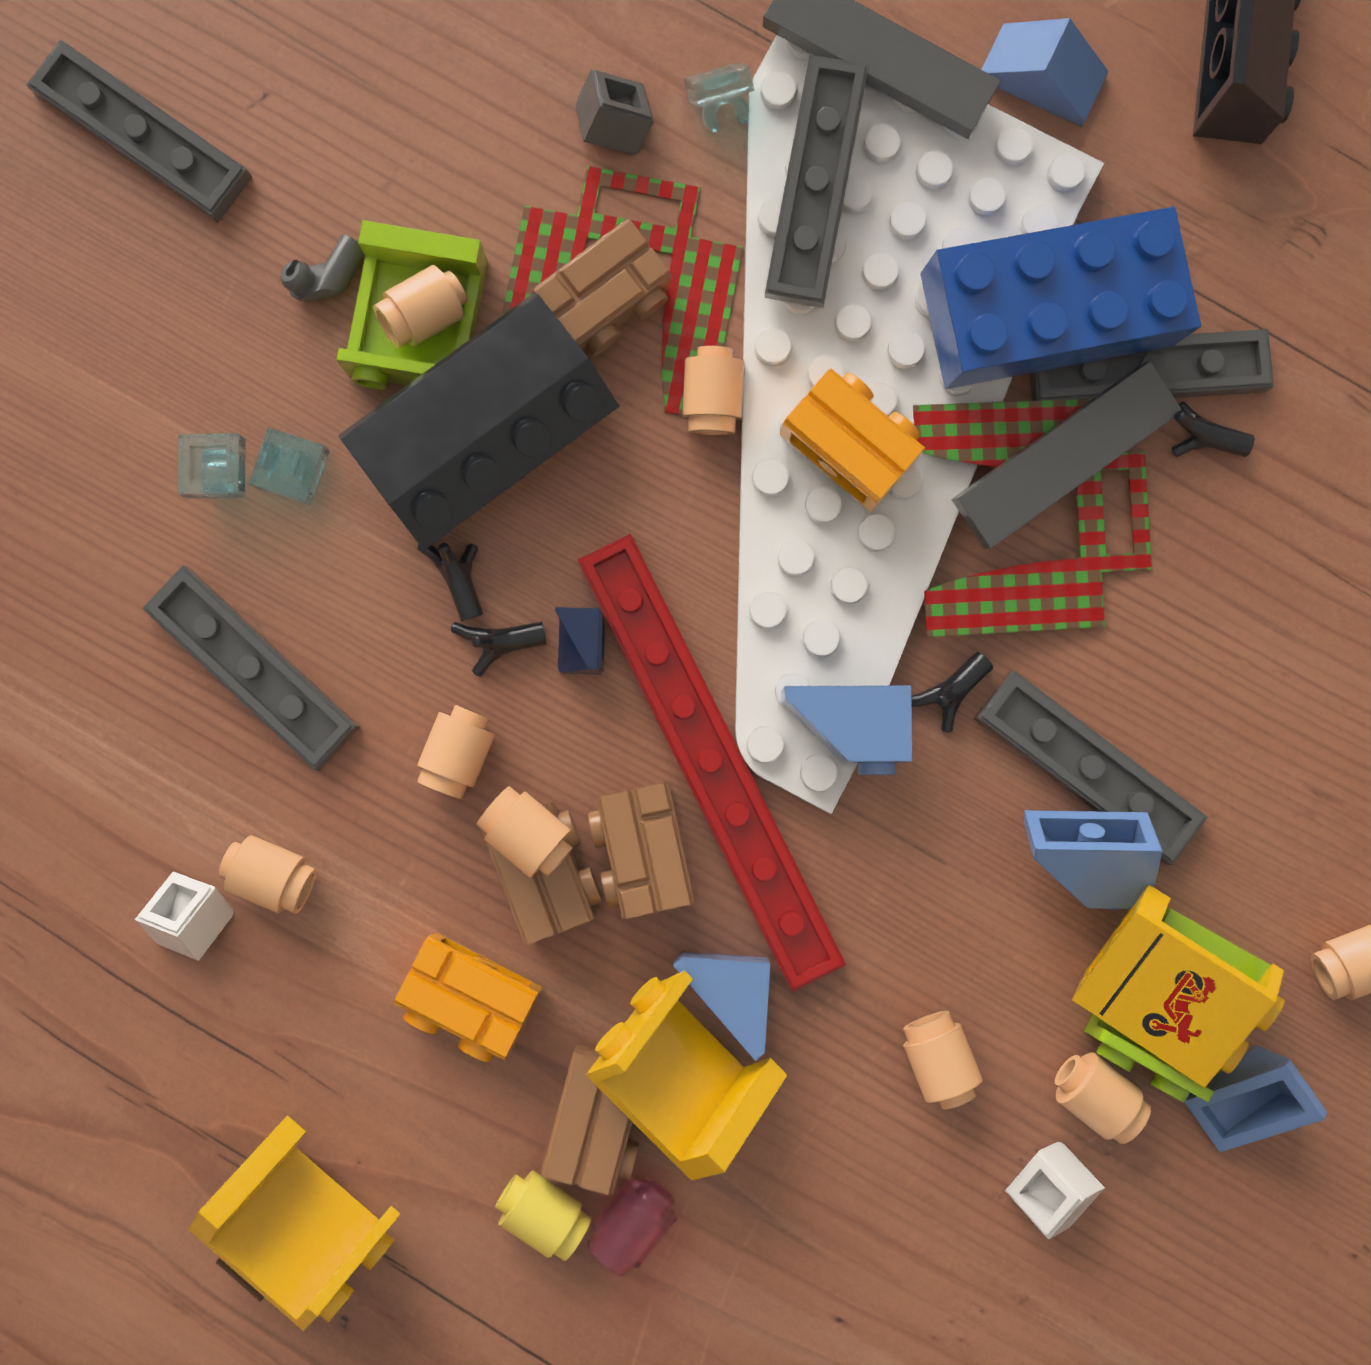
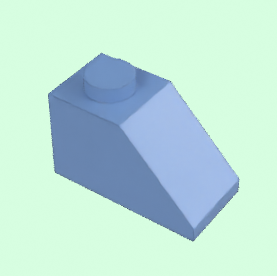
M911 685L784 686L781 690V703L842 763H858V775H896V763L912 762Z
M1024 811L1023 822L1034 860L1087 908L1131 909L1148 884L1155 887L1162 848L1148 812Z

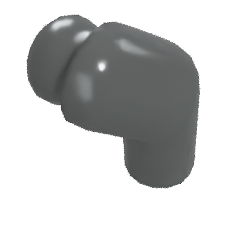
M342 234L325 263L308 265L298 260L291 261L285 265L281 272V282L289 290L291 296L299 301L311 302L337 296L345 291L365 254L360 248L358 241Z

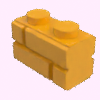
M830 368L814 385L808 395L786 417L782 423L780 436L872 513L915 464L925 447L917 441L921 436L920 432L906 417L897 412H893L888 417L871 402L874 394L861 379L851 373H846L841 377Z
M435 932L424 941L410 972L407 974L394 1000V1004L407 1010L403 1019L413 1027L430 1034H436L440 1027L461 1038L458 1044L460 1050L473 1058L490 1063L493 1056L505 1060L509 1055L543 987Z

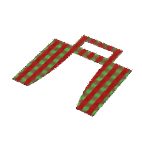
M587 166L577 215L524 206L502 316L533 294V288L583 252L587 238L599 240L626 220L624 218L595 213L600 186L681 201L676 228L631 221L646 239L650 248H653L654 251L672 254L670 274L672 276L670 287L666 291L668 300L665 303L663 317L662 386L665 413L683 416L685 359L697 356V348L700 346L724 347L743 247L691 237L701 187Z
M1091 399L913 405L914 426L921 435L917 441L925 447L922 452L923 454L969 464L997 467ZM1125 452L1076 487L1080 558L1010 566L967 576L925 590L927 637L1105 627L1102 572L1152 570L1145 452ZM1128 470L1133 539L1132 554L1106 555L1101 471Z

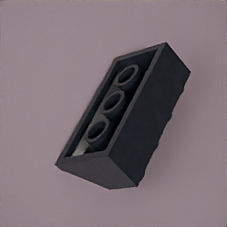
M1301 0L1206 1L1193 136L1263 144L1280 123L1286 122L1294 98L1293 87L1287 86L1288 68L1295 59L1299 45V31L1292 30L1293 16Z
M534 292L338 436L387 504L423 550H425L620 406L584 351L539 294Z

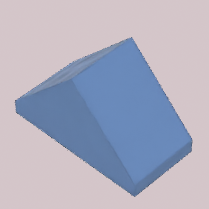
M1070 18L1004 23L981 69L1001 80L998 89L1081 127L1085 123L1109 72Z
M682 952L673 961L675 969L679 973L685 970L693 978L689 985L755 1061L758 1060L765 1053L770 979V961L768 957Z
M1256 1046L1244 1054L1239 1064L1230 1074L1221 1071L1213 1077L1206 1086L1214 1091L1209 1103L1192 1093L1189 1094L1185 1101V1104L1219 1152L1322 1121L1328 1114L1292 1061L1260 1046Z

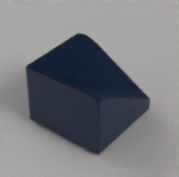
M556 607L555 611L559 617V672L563 674L601 675V671L604 672L605 617L603 612L599 608Z

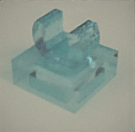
M738 62L684 78L689 102L696 107L703 106L702 119L707 129L711 132L719 131L716 113L718 108L725 103L733 105L737 122L744 124L749 121L750 111L748 104L739 96L755 91L748 65Z
M268 428L249 484L257 489L311 506L329 450L322 444Z
M239 433L178 434V494L185 499L245 498L246 439Z

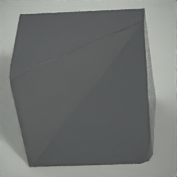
M590 70L576 102V111L583 141L628 154H636L639 152L653 124L643 83L598 70Z

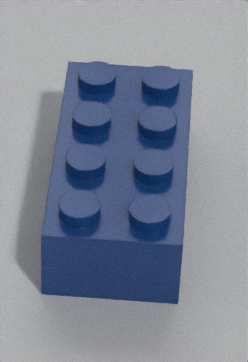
M1175 206L938 249L920 273L945 389L1172 347L1201 327Z

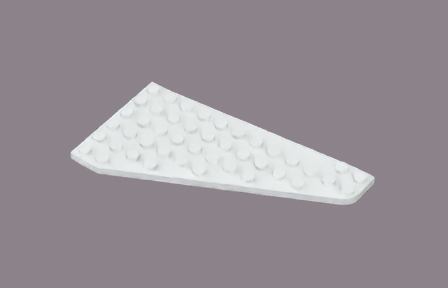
M776 35L749 85L743 333L744 381L741 426L735 738L737 747L746 765L753 773L824 812L832 814L858 763H842L781 703V690L784 686L890 685L924 600V591L928 590L959 512L951 499L969 487L977 465L942 459L922 453L915 464L871 513L780 436L782 423L830 368L841 377L846 373L857 376L873 392L874 398L871 402L888 417L893 412H897L913 424V405L1003 402L1012 377L950 389L944 388L920 273L938 249L1074 225L1078 212L1104 163L990 105L987 106L969 139H966L866 84L824 307L818 308L765 298L766 283L809 55H813Z

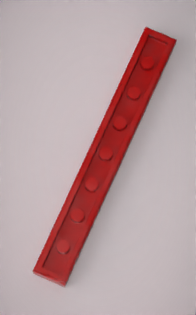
M631 533L578 559V563L791 991L794 992L846 966Z

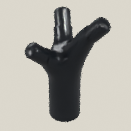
M1184 401L1178 404L1182 410L1175 413L1174 419L1192 436L1172 447L1171 450L1175 457L1201 448H1214L1242 457H1247L1250 454L1255 441L1254 435L1211 422L1193 411Z
M441 543L438 549L431 545L425 550L418 544V551L426 555L435 564L445 579L461 622L483 615L484 613L471 578L472 562L478 547L474 544H468L464 554L458 560L448 543Z
M542 621L500 629L472 628L458 622H454L451 626L452 633L472 641V645L476 648H483V653L478 659L479 661L472 669V672L478 677L484 674L491 663L507 653L547 644Z
M976 652L945 681L922 693L911 695L912 707L937 703L943 709L941 730L947 733L952 732L954 718L961 702L970 690L993 670L992 663L985 655Z

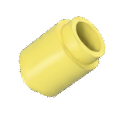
M534 1170L525 1179L515 1174L495 1205L497 1209L503 1212L498 1223L500 1227L545 1257L550 1258L554 1254L563 1261H566L573 1254L591 1222V1216L581 1210L582 1202Z

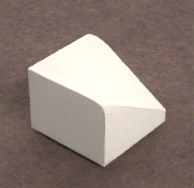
M172 872L136 917L135 921L160 946L199 961L232 918L234 911L216 887Z
M1056 1142L1039 1150L1005 1191L1049 1240L1070 1228L1105 1187L1062 1142Z

